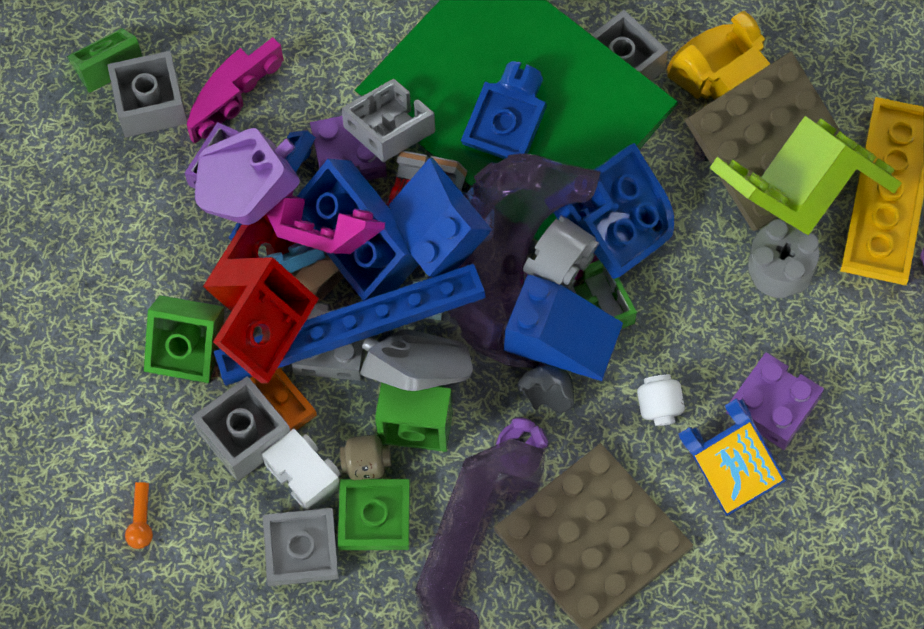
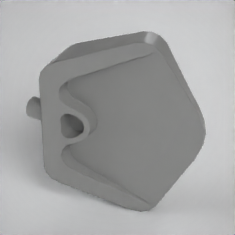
M402 329L381 342L368 337L362 345V348L367 350L368 354L360 374L403 390H424L465 381L472 376L473 366L469 348L459 341Z

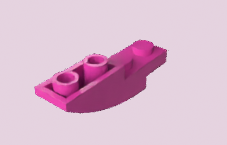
M273 37L249 56L239 48L225 60L206 82L196 98L186 124L190 139L194 144L202 138L206 139L217 122L222 123L226 119L231 120L235 118L244 106L241 93L250 92L256 86L258 80L266 74H273L280 68L284 61L282 48Z

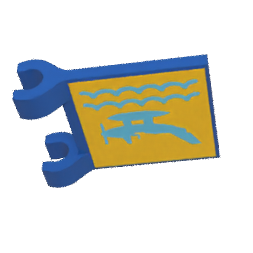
M737 398L724 405L731 418L735 421V425L705 443L697 428L692 429V427H689L678 434L682 443L693 455L726 516L733 514L787 481L753 422L751 413L744 400H738Z

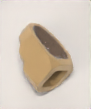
M329 256L292 273L296 279L319 298L317 303L343 278V274Z

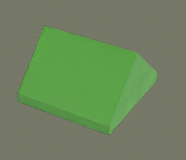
M123 28L67 56L89 93L111 82L107 64L143 57L136 36Z

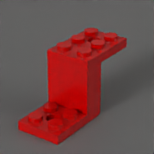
M265 214L253 224H242L203 285L210 294L231 311L213 343L260 383H269L319 299L273 257L259 258L258 250L262 244L266 247L267 255L279 252L283 255L289 252V246L297 244L277 237L267 214ZM255 327H261L263 337L260 343H256L253 337Z

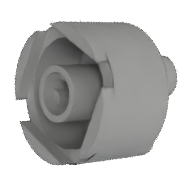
M560 215L559 220L556 219L548 227L534 247L537 257L535 260L528 257L523 271L529 275L546 279L559 285L561 284L571 290L576 282L574 278L579 270L585 271L595 256L594 251L598 247L599 242L596 241L594 236L563 215Z
M779 219L771 221L762 228L753 240L748 260V272L756 288L762 293L775 298H787L788 296L805 291L813 279L819 259V242L817 237L812 233L806 235Z

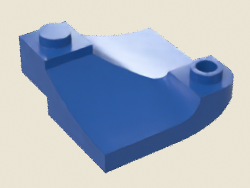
M635 143L628 145L546 200L558 220L560 215H563L596 238L599 245L594 254L613 279L621 277L661 247L673 235L674 212L671 203Z

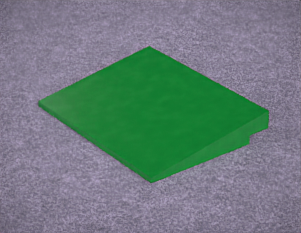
M440 0L354 90L362 97L394 78L410 92L411 111L407 113L412 118L415 117L414 101L417 99L434 112L435 132L417 143L434 157L458 161L467 170L464 182L482 197L488 199L494 207L537 242L548 227L557 219L546 202L547 199L628 145L635 143L640 150L679 104L677 100L547 0ZM511 61L522 62L520 68L525 70L526 65H530L541 72L543 81L537 93V98L547 104L523 165L465 146L461 142L484 83L499 82L507 64Z

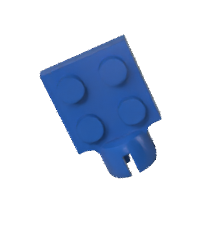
M511 61L507 64L499 82L484 83L461 142L465 146L523 165L547 104L537 98V93L543 81L541 72L530 65H526L525 70L520 68L522 62Z

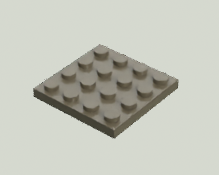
M792 51L684 119L711 165L717 157L728 164L733 159L749 170L747 176H750L752 172L760 177L764 174L804 116L815 123L820 118L837 129L834 133L835 136L840 131ZM719 176L753 231L760 229L777 217L747 199Z
M601 443L494 526V531L579 629L596 628L693 548L690 540Z

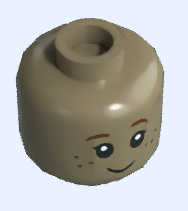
M378 435L350 437L346 441L345 446L340 447L342 473L348 474L352 480L381 479L384 476L385 467L392 465L390 446H383L382 440Z

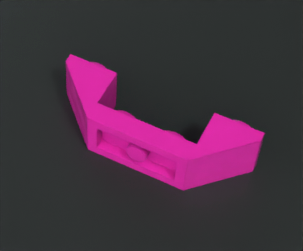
M294 190L266 213L277 237L334 254H351L384 230L385 222L373 219L374 213L354 209L353 214L338 215L336 229L322 227L321 231L315 230L314 223L301 220L306 199L293 196Z

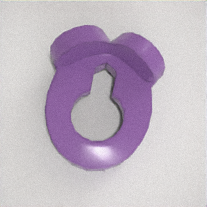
M517 417L512 419V423L499 434L496 442V454L500 461L508 466H522L529 463L540 449L548 447V438L544 430L539 426H535V423L530 419ZM524 432H530L531 436L525 442L526 450L520 456L508 454L506 444L512 439H519Z

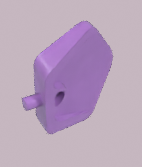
M250 128L205 148L200 153L195 187V201L197 205L209 214L243 225L257 222L299 185V177L285 159L296 147L287 138L277 147L258 129Z

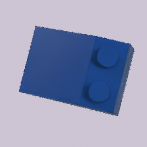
M429 158L389 204L409 253L429 277H435L458 269L492 231L491 227L433 158Z
M527 274L505 329L504 351L602 381L623 322L563 285Z

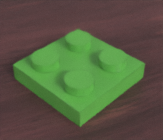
M340 479L338 549L409 550L410 479Z

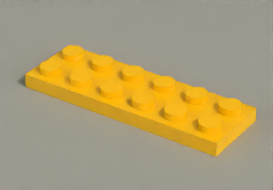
M875 97L865 149L876 156L873 161L874 163L879 158L895 170L891 175L902 182V184L895 193H892L860 171L840 271L906 286L909 280L924 198V107Z

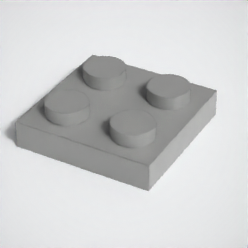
M333 508L263 515L268 587L339 579Z

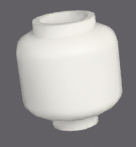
M670 374L645 378L644 384L637 389L641 416L646 420H654L655 426L674 424L675 416H679L685 411L681 384L679 381L671 379Z

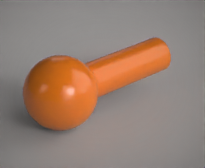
M135 482L133 523L125 531L127 544L135 549H142L148 546L153 538V531L147 524L149 483Z

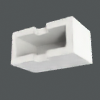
M292 429L263 452L262 457L265 466L282 485L287 481L289 482L288 486L293 490L291 495L305 511L315 510L339 490L338 476L341 474L330 459L327 458L325 461L321 459L316 453L318 447L307 434L302 437L295 429Z

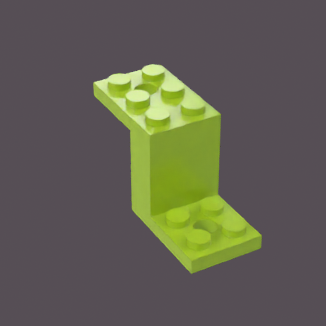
M804 116L761 177L754 172L747 176L749 170L733 159L728 164L717 157L709 167L747 199L806 235L811 233L856 169L892 193H895L902 184V182L891 175L895 170L879 158L875 163L873 162L876 158L873 153L840 131L835 136L834 133L837 129L820 118L815 123L806 116Z

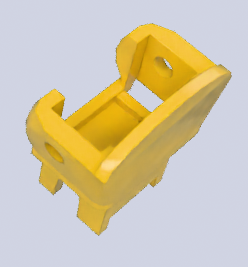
M742 11L732 17L731 21L733 24L720 25L708 29L692 38L671 58L666 69L667 77L692 94L696 99L701 96L708 99L711 96L715 100L770 65V62L760 52L764 48L763 44L766 39L761 34L756 20L749 13Z

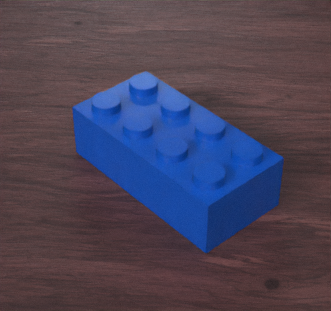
M328 158L297 195V197L306 199L301 220L314 223V229L321 231L322 227L336 229L338 215L353 214L354 209L374 213L373 219L385 222L384 230L351 254L326 252L363 301L397 290L419 265L409 253L392 211L352 161Z

